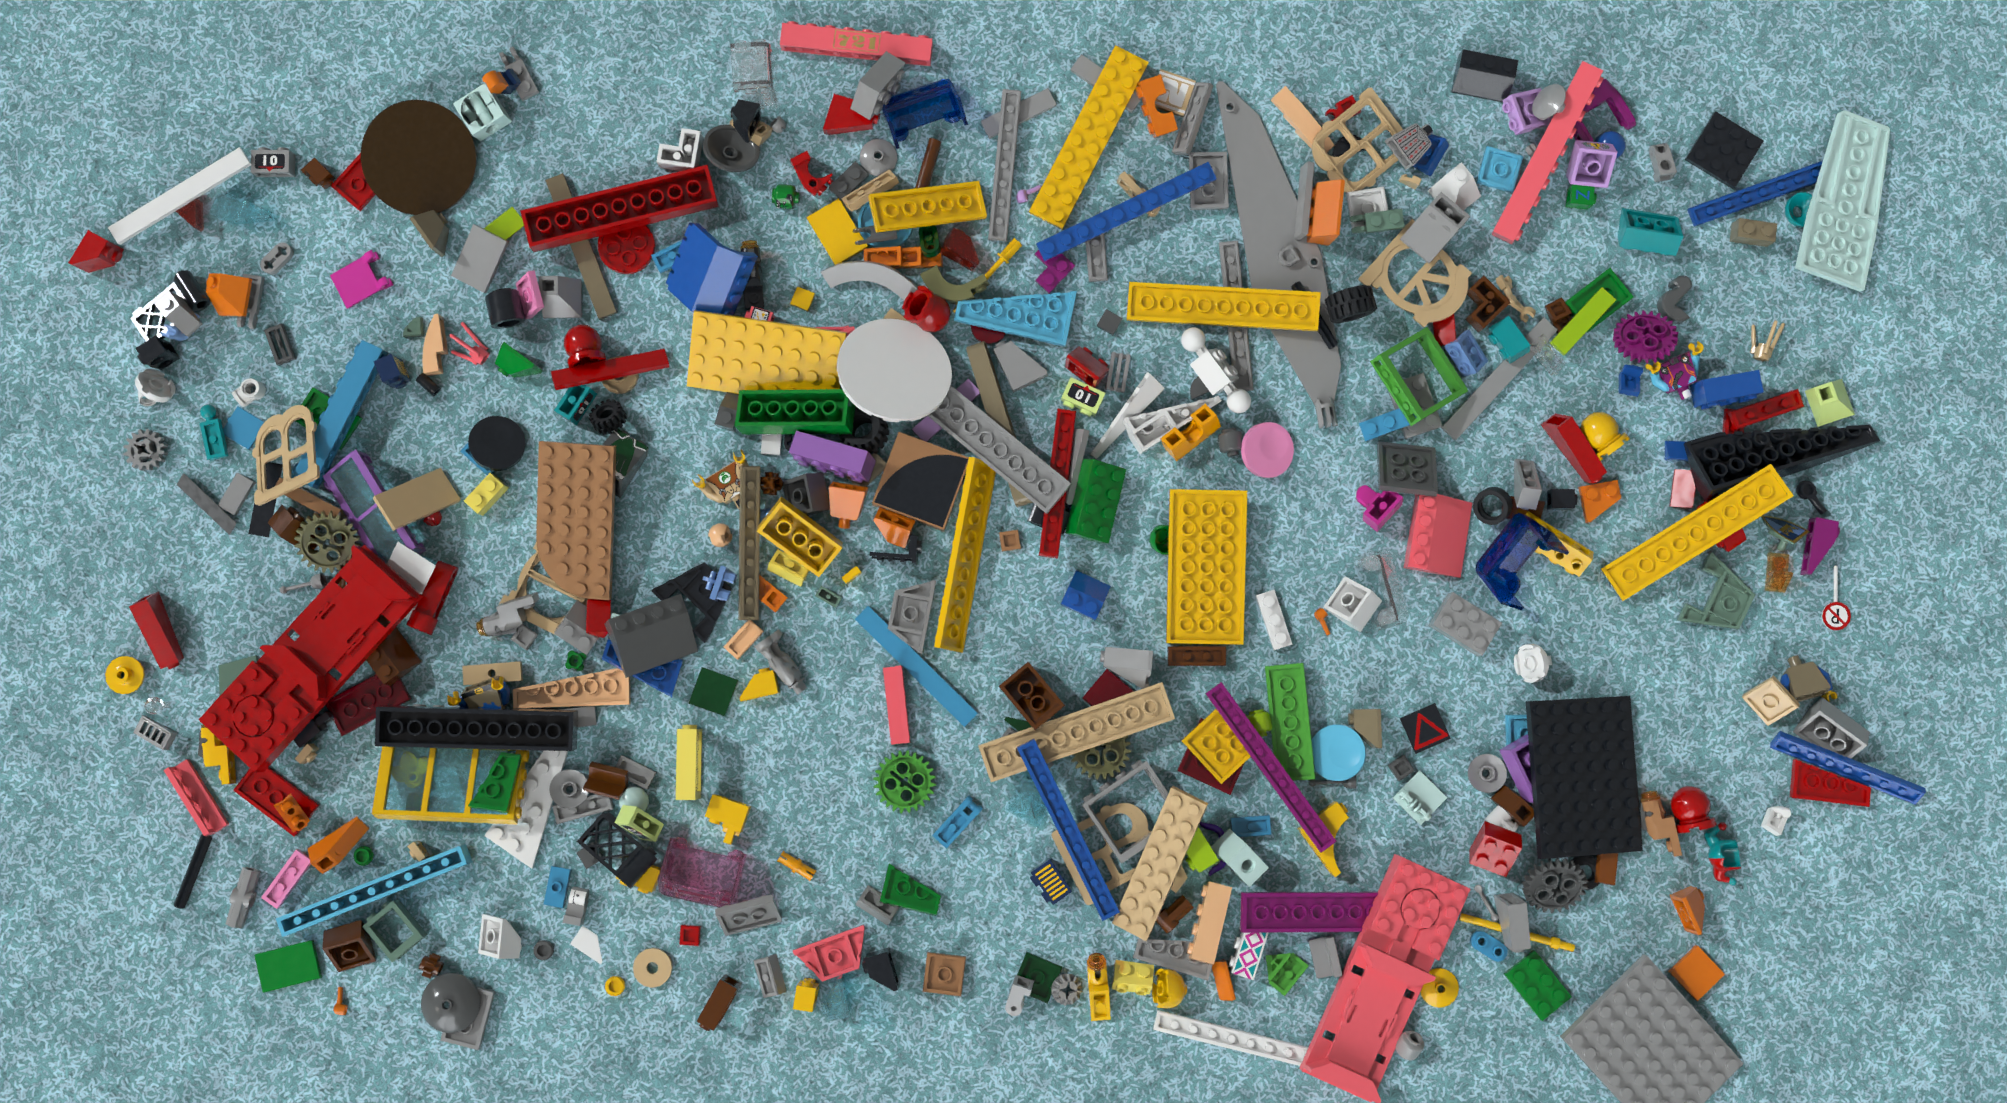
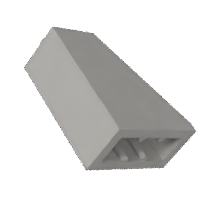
M1002 341L995 345L996 348L993 349L994 354L1013 393L1048 376L1047 371L1012 341L1007 343Z
M1513 892L1494 895L1505 946L1515 953L1524 952V949H1530L1527 902Z

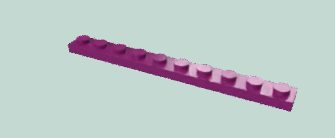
M1222 682L1206 692V696L1318 851L1322 853L1337 842Z

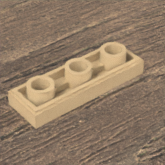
M521 661L462 666L463 685H474L493 678L491 676L492 670L496 672L494 677L503 676L504 682L523 681Z

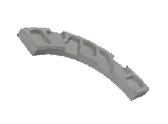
M872 261L842 262L820 272L830 288L850 281H869L887 287L903 301L910 292L914 293L918 290V286L912 280L899 273L898 270Z

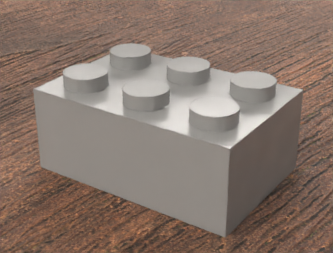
M886 51L859 81L850 109L869 120L875 114L878 115L883 105L889 103L892 94L896 95L899 91L900 85L898 83L905 74V71H903L905 62Z
M1454 592L1446 595L1428 626L1472 654L1482 656L1502 622Z

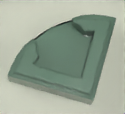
M423 317L412 319L405 327L403 337L424 336Z

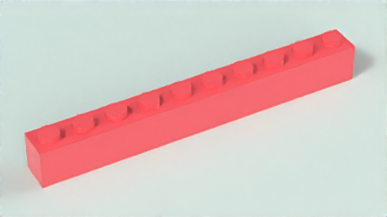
M1582 61L1566 91L1565 109L1561 113L1554 114L1491 235L1509 244H1513L1514 240L1518 241L1523 233V230L1520 228L1523 223L1527 224L1530 220L1532 213H1529L1532 206L1536 207L1541 197L1538 194L1541 189L1545 190L1550 182L1547 177L1550 172H1555L1559 164L1556 160L1559 155H1564L1568 147L1565 143L1568 138L1572 140L1577 130L1574 126L1577 121L1581 123L1586 113L1583 109L1586 104L1590 106L1595 96L1592 94L1594 88H1599L1604 79L1601 77L1604 70Z

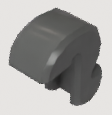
M1684 275L1673 279L1668 284V287L1672 288V290L1661 295L1657 302V309L1661 313L1662 318L1667 316V322L1673 321V324H1680L1690 318L1683 310L1676 306L1692 287L1691 279Z

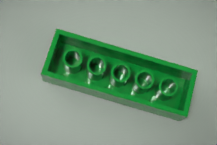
M842 389L739 390L735 427L742 435L795 434L796 431L806 434H852L855 405L849 400Z

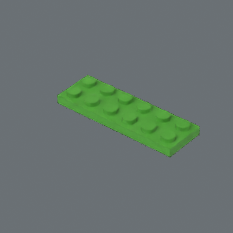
M1304 663L1265 666L1269 714L1272 723L1273 754L1293 781L1316 779Z

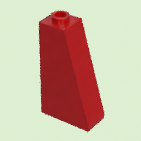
M1555 413L1541 424L1584 482L1593 484L1603 478L1602 476L1607 471L1572 416Z
M159 591L143 597L130 605L129 608L160 669L165 667L172 669L180 665L179 661L184 656Z

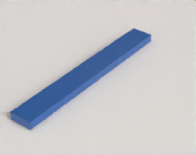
M1823 161L1691 207L1687 210L1693 226L1710 222L1816 184Z
M1779 731L1770 742V748L1914 805L1926 793V789L1922 786L1782 731Z

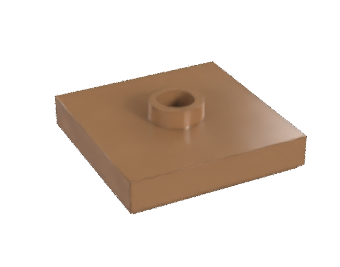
M927 952L922 992L961 996L966 956Z

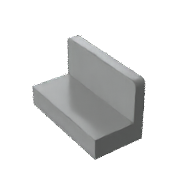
M1329 935L1309 940L1316 977L1319 979L1328 976L1335 978L1342 976L1334 937Z

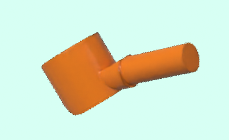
M1319 608L1314 613V616L1322 625L1325 634L1329 635L1331 633L1324 620L1328 614L1323 608Z
M338 987L337 1003L333 1011L338 1015H346L348 1005L342 1004L343 987Z

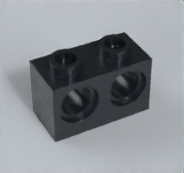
M157 336L150 338L135 348L139 353L137 357L142 364L149 365L151 368L163 370L180 359L171 342Z

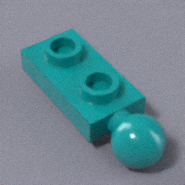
M210 404L204 405L200 409V414L206 421L200 423L207 460L212 461L228 457L222 421L218 418L214 419L216 416L214 406Z

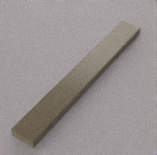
M563 173L545 180L553 202L573 198ZM590 240L571 243V249L598 319L601 320L617 314Z
M740 466L738 620H759L760 534L757 532V528L760 524V466Z

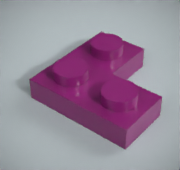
M1039 250L1034 254L1047 266L1035 282L1048 294L1075 268V265L1063 254L1045 262Z

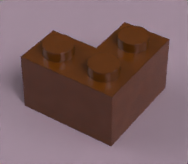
M1483 275L1467 291V295L1478 307L1465 320L1479 333L1511 302Z
M281 505L268 521V524L279 537L295 545L300 542L294 539L296 535H300L296 530L302 528L300 524L302 521L305 522L306 519L292 506L287 508ZM316 543L310 544L313 550L318 546Z

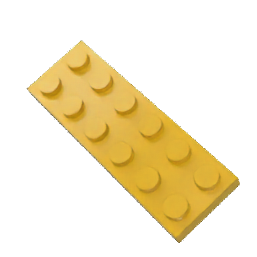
M979 181L874 193L868 196L876 233L980 220L987 217Z

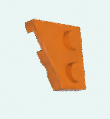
M1618 480L1578 487L1585 523L1591 522L1621 499Z

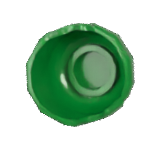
M1158 525L1150 533L1149 543L1151 548L1159 554H1168L1169 525Z

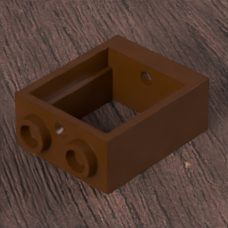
M726 974L719 980L697 1019L701 1028L706 1031H714L719 1026L742 983Z

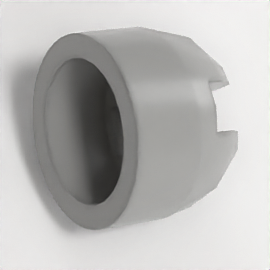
M778 116L769 126L773 128L774 132L782 133V128H786V123Z

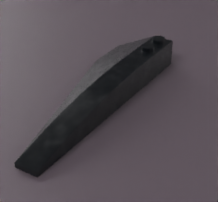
M1871 425L1846 426L1845 428L1833 426L1828 429L1814 427L1809 430H1802L1801 428L1770 430V432L1756 430L1752 433L1737 431L1733 434L1718 432L1685 442L1684 447L1694 484L1703 501L1718 497L1769 464L1783 478L1875 444L1880 439Z

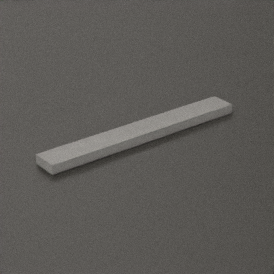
M1002 90L988 240L1007 242L1021 91Z
M1238 241L1219 242L1223 287L1243 288ZM1227 326L1231 365L1238 371L1237 376L1239 377L1233 384L1237 389L1253 391L1247 327Z
M1543 317L1525 336L1531 345L1530 352L1511 364L1507 359L1503 360L1441 429L1454 441L1457 440L1558 330Z

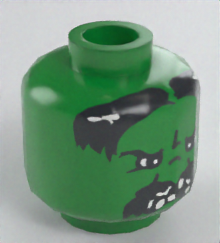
M778 184L776 188H773L772 203H775L776 208L792 210L796 203L799 204L800 192H796L794 185Z

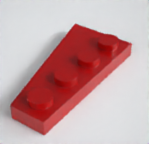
M1793 759L1790 798L1870 807L1871 787Z

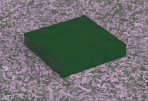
M702 667L689 704L726 716L739 680Z
M1026 951L1017 975L1033 980L1034 983L1030 996L1048 1004L1052 994V984L1060 975L1062 966Z

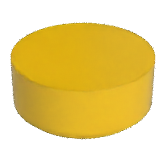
M620 976L610 977L605 983L606 992L611 996H618L623 993L626 986L624 979Z

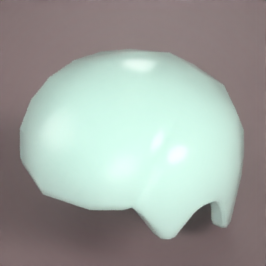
M627 787L619 799V807L622 808L623 805L636 806L645 812L649 805L648 795L642 788Z

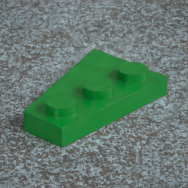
M501 752L490 769L488 777L480 785L478 793L468 806L470 808L508 813L522 756Z
M889 864L880 903L936 916L941 895Z

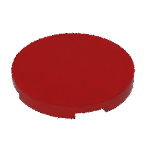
M644 225L599 236L598 252L601 260L610 270L619 274H633L643 270L653 259L651 255L655 253V240L650 229Z

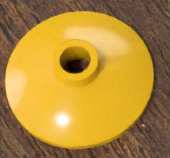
M1431 969L1429 973L1436 977L1435 981L1423 985L1420 991L1421 996L1425 1002L1433 1007H1446L1454 1002L1458 995V981L1446 969ZM1443 985L1444 990L1442 992H1438L1437 990L1438 986Z

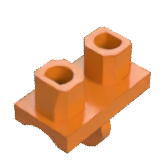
M291 794L283 801L273 805L293 833L296 830H302L308 825L309 818Z

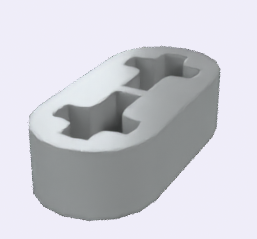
M283 242L278 243L261 260V269L270 275L279 272L293 257L292 247ZM282 248L286 249V255H283L280 251ZM268 262H271L274 266L272 269L268 268Z

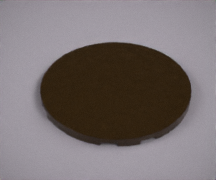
M406 100L387 107L372 120L362 140L361 166L365 179L372 191L391 208L411 215H418L431 210L439 213L456 205L469 191L475 178L477 150L469 129L454 112L431 101Z

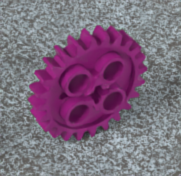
M1643 310L1641 315L1637 312H1634L1633 317L1627 314V319L1621 318V323H1617L1616 328H1614V347L1618 348V353L1624 352V358L1631 356L1630 361L1636 358L1638 363H1640L1643 359L1648 364L1649 359H1652L1656 363L1658 357L1664 360V355L1670 356L1671 351L1675 350V345L1678 342L1677 327L1673 326V321L1667 322V316L1660 318L1661 313L1655 316L1653 311L1646 314Z

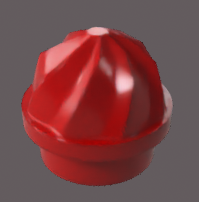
M440 511L424 517L423 522L429 526L439 525L442 519Z

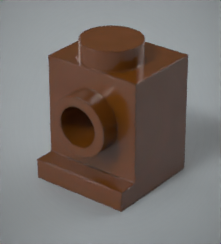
M315 157L301 169L314 185H321L324 189H328L333 184V180L336 179Z

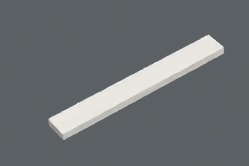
M239 147L109 226L108 229L116 242L121 245L252 164L244 151Z
M1157 1010L1153 1030L1298 1066L1301 1065L1308 1050L1307 1046Z

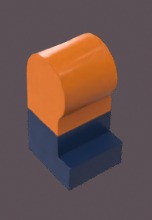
M507 69L505 72L493 70L482 77L489 91L494 94H511L522 83L513 69Z

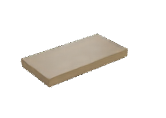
M441 468L373 497V500L393 531L454 505L461 500Z

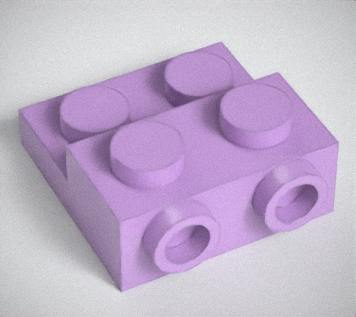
M1541 88L1511 94L1503 100L1502 109L1508 114L1510 119L1509 128L1514 131L1515 135L1528 133L1550 124L1551 117L1542 121L1532 111L1534 99L1541 91Z

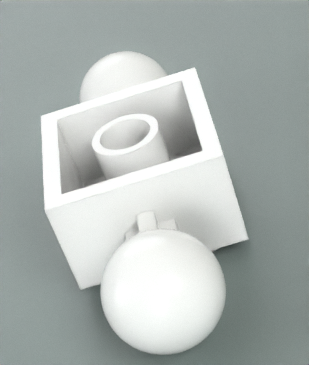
M1191 327L1185 330L1181 337V343L1186 350L1196 352L1199 356L1190 365L1211 394L1215 395L1224 390L1228 395L1227 406L1232 412L1243 413L1247 411L1251 405V397L1247 391L1237 389L1233 384L1239 379L1237 376L1238 371L1225 360L1227 357L1224 352L1217 348L1208 350L1205 346L1206 337L1201 329Z

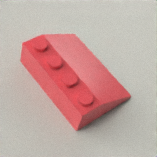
M1415 494L1403 568L1461 578L1472 503L1437 494L1436 497Z

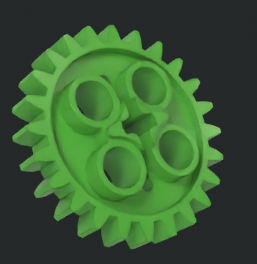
M900 750L897 757L894 753H891L892 759L890 760L885 757L886 764L879 763L882 769L875 770L879 777L873 778V780L878 781V784L874 785L873 788H879L880 790L876 795L883 796L880 802L887 801L886 808L893 805V812L897 807L900 808V813H903L904 808L910 813L911 807L918 811V804L924 807L925 803L923 800L930 801L927 794H934V791L930 789V787L936 786L935 783L931 782V779L936 778V776L930 775V772L934 769L927 768V765L930 763L929 761L922 762L924 756L917 759V752L910 756L909 750L906 751L905 755ZM899 763H905L908 766L906 773L901 774L898 772L897 766ZM894 771L903 779L908 777V783L916 787L919 792H915L907 785L901 786V780L894 777L890 772ZM915 774L923 776L924 781L921 785H916L913 782ZM889 778L896 781L894 789H889L886 786V781ZM909 790L912 793L911 800H904L901 796L902 791Z

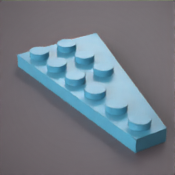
M1077 291L958 301L954 321L1065 347Z

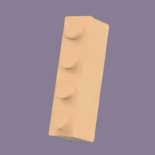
M1211 881L1203 885L1201 890L1203 901L1202 904H1198L1196 915L1199 917L1197 923L1193 924L1191 933L1194 935L1193 942H1189L1187 954H1190L1189 959L1210 965L1214 964L1232 887Z

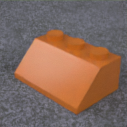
M1345 180L1317 182L1312 188L1309 230L1306 235L1308 243L1329 246L1340 235Z

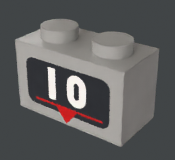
M265 147L251 150V173L256 177H295L296 155L284 147H279L277 150H270Z

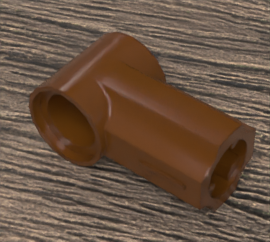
M1181 895L1168 908L1165 907L1161 910L1156 922L1167 934L1194 907Z

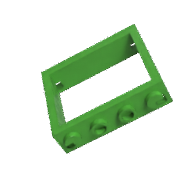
M1428 327L1370 361L1411 426L1468 392L1464 382ZM1416 340L1419 341L1452 395L1424 412L1389 358L1390 355Z

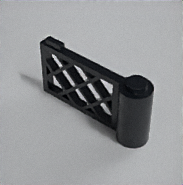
M181 270L177 272L173 279L174 282L144 308L140 306L132 313L133 317L130 319L145 341L150 339L151 329H158L157 337L165 338L160 333L168 331L167 327H164L165 317L162 313L154 312L155 303L168 291L173 292L175 290L176 295L182 297L194 313L204 310L210 305L209 297L190 271ZM147 315V325H141L139 320ZM154 316H160L158 326H152Z
M603 812L576 842L631 889L655 863L657 853L650 846L647 848L642 846L624 829L614 823L616 817L610 812L607 814ZM606 819L609 822V830L599 831V825ZM621 832L622 841L612 842V833ZM608 834V843L599 844V835ZM589 836H595V845L587 846L584 842ZM626 844H635L637 846L632 853L626 854ZM622 845V854L612 855V846ZM608 847V856L600 857L599 848ZM622 858L620 867L617 870L613 869L612 859Z

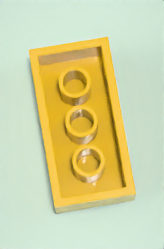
M782 496L757 528L759 534L818 577H820L843 548L841 540Z

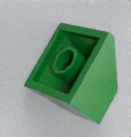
M503 342L495 364L500 367L498 369L499 372L506 377L510 374L514 378L541 374L543 370Z

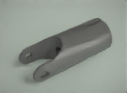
M874 225L853 230L854 233L867 232L870 234V237L867 239L856 241V245L897 239L896 230L876 233Z

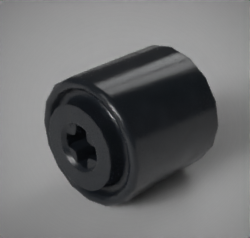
M502 288L494 290L485 296L492 328H509L526 321L518 290Z

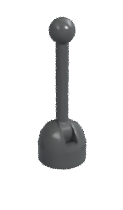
M1356 775L1344 781L1309 780V785L1312 787L1316 784L1342 783L1348 789H1356Z

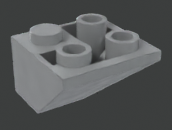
M539 276V289L544 308L541 309L543 318H582L581 279L562 276Z

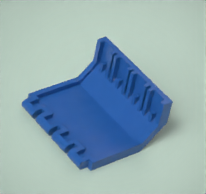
M689 223L684 234L686 238L682 239L678 250L679 254L676 255L672 265L673 270L670 271L666 280L668 290L691 312L698 310L734 316L758 256L754 252H738L723 246L699 223Z

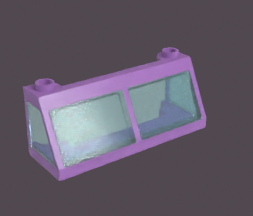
M354 450L322 476L326 481L324 482L326 489L333 493L349 521L354 522L353 527L358 529L357 534L361 537L360 539L363 544L369 546L386 563H388L397 542H400L418 555L427 551L422 542L418 543L415 534L411 533L407 525L393 531L373 500L375 495L386 490L373 471L374 467L369 465L372 463V460L368 454Z

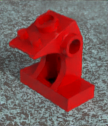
M808 151L791 158L790 163L803 188L814 197L817 194L821 196L827 189L825 184L828 183L830 185L833 182L831 179L833 174L831 173L822 178L813 177L808 171V165L811 161ZM810 182H815V183H816V186H815V187H811V186L809 185V183H810Z

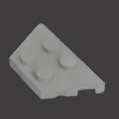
M935 580L895 590L887 629L920 654L923 651L936 584Z

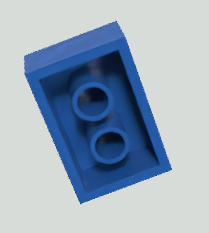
M1759 370L1703 379L1690 385L1694 408L1701 407V410L1710 409L1717 405L1723 407L1735 402H1749L1750 400L1757 399V395L1764 392Z

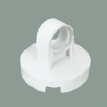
M145 369L143 372H140L135 378L139 403L143 406H152L156 402L164 403L169 401L176 390L173 381H168L164 378V373L155 369Z
M1525 644L1519 647L1518 654L1514 656V667L1518 676L1521 675L1525 679L1524 681L1529 683L1543 680L1548 673L1549 665H1552L1551 655L1547 656L1543 648L1537 644Z

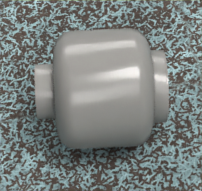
M1405 1031L1399 1037L1395 1049L1402 1058L1415 1060L1421 1054L1425 1045L1419 1033Z

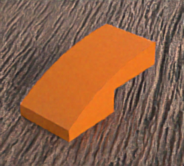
M759 575V600L776 613L788 597Z

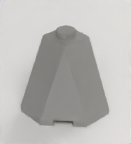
M1105 647L1104 651H1101L1100 662H1103V667L1140 689L1149 687L1148 679L1151 676L1153 651Z

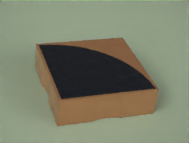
M898 432L872 505L907 516L919 523L945 532L954 508L955 499L966 475L969 457Z

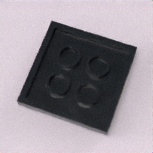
M1715 111L1685 160L1731 189H1734L1764 140Z

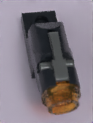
M755 240L743 241L740 251L754 252L758 256L743 291L745 310H750L751 306L764 309L760 248Z

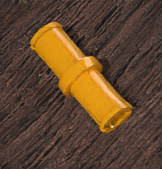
M784 850L780 855L782 857H779L777 862L790 868L791 872H796L811 881L812 875L817 871L804 864L800 858L796 859Z

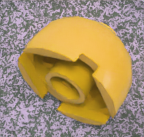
M1158 969L1155 972L1157 984L1153 982L1152 987L1153 1002L1158 1003L1157 1008H1174L1182 1002L1187 994V985L1182 976L1175 970Z

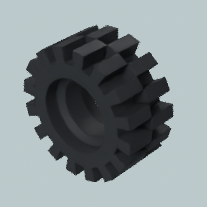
M607 399L606 402L601 401V404H596V408H592V413H589V420L596 432L606 435L607 432L612 434L613 430L615 432L618 431L617 428H622V423L625 424V419H627L623 407L619 401L616 402L614 399L612 401Z

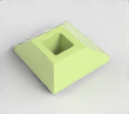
M1842 379L1805 391L1817 427L1855 415Z

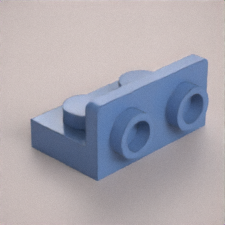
M1470 330L1464 331L1455 341L1444 346L1463 377L1477 373L1488 362Z

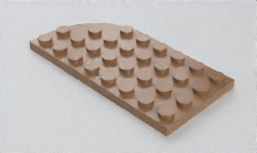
M539 441L536 542L540 561L550 578L567 592L583 598L611 600L616 446Z

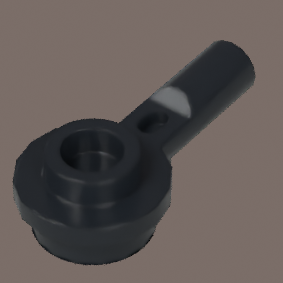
M1810 481L1799 482L1796 487L1798 497L1804 500L1808 499L1820 515L1825 513L1827 510L1816 496L1815 485Z

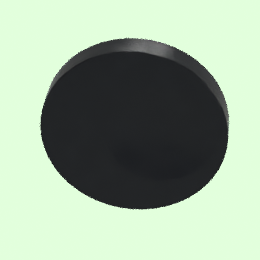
M490 416L480 420L474 425L469 434L468 448L471 457L478 465L491 471H503L512 468L521 460L525 451L526 443L522 429L513 420L503 416Z

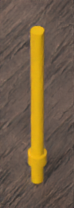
M1460 913V921L1502 932L1500 923ZM1530 932L1531 941L1549 945V948L1556 950L1560 948L1571 952L1575 949V944L1561 941L1560 938L1553 936L1550 938Z

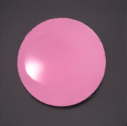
M1273 422L1259 423L1251 427L1245 434L1242 441L1241 455L1245 466L1252 474L1262 478L1277 477L1284 473L1292 462L1294 454L1293 441L1290 434L1281 425Z

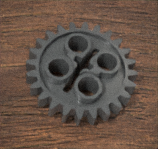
M1556 858L1553 862L1551 859H1548V863L1541 860V866L1534 864L1535 870L1528 869L1529 875H1524L1525 881L1522 882L1524 887L1522 890L1530 906L1535 905L1536 910L1542 907L1543 912L1550 909L1551 913L1555 909L1561 912L1563 907L1569 910L1568 905L1570 904L1576 906L1575 900L1581 901L1580 895H1586L1584 890L1588 889L1586 884L1588 881L1584 870L1580 868L1579 864L1575 865L1573 860L1568 863L1567 858H1564L1562 862L1559 858Z

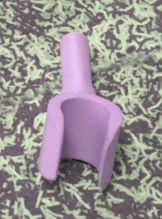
M1038 185L1028 190H1020L1016 195L1017 202H1027V195L1040 190L1041 186Z

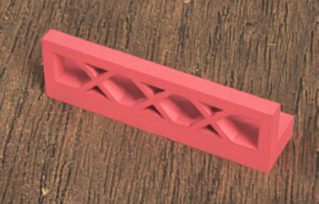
M900 665L883 668L891 745L910 743L903 667Z
M189 759L184 760L175 767H168L164 770L204 836L213 835L229 825Z

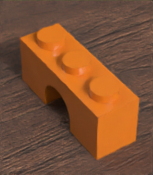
M1161 74L1139 81L1137 83L1138 87H1135L1138 98H1141L1143 102L1141 106L1144 117L1147 116L1149 124H1147L1149 134H1153V137L1156 138L1178 130L1172 111L1160 113L1155 108L1156 98L1167 93Z

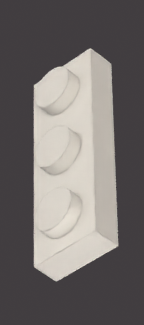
M1275 590L1256 595L1273 650L1292 645Z

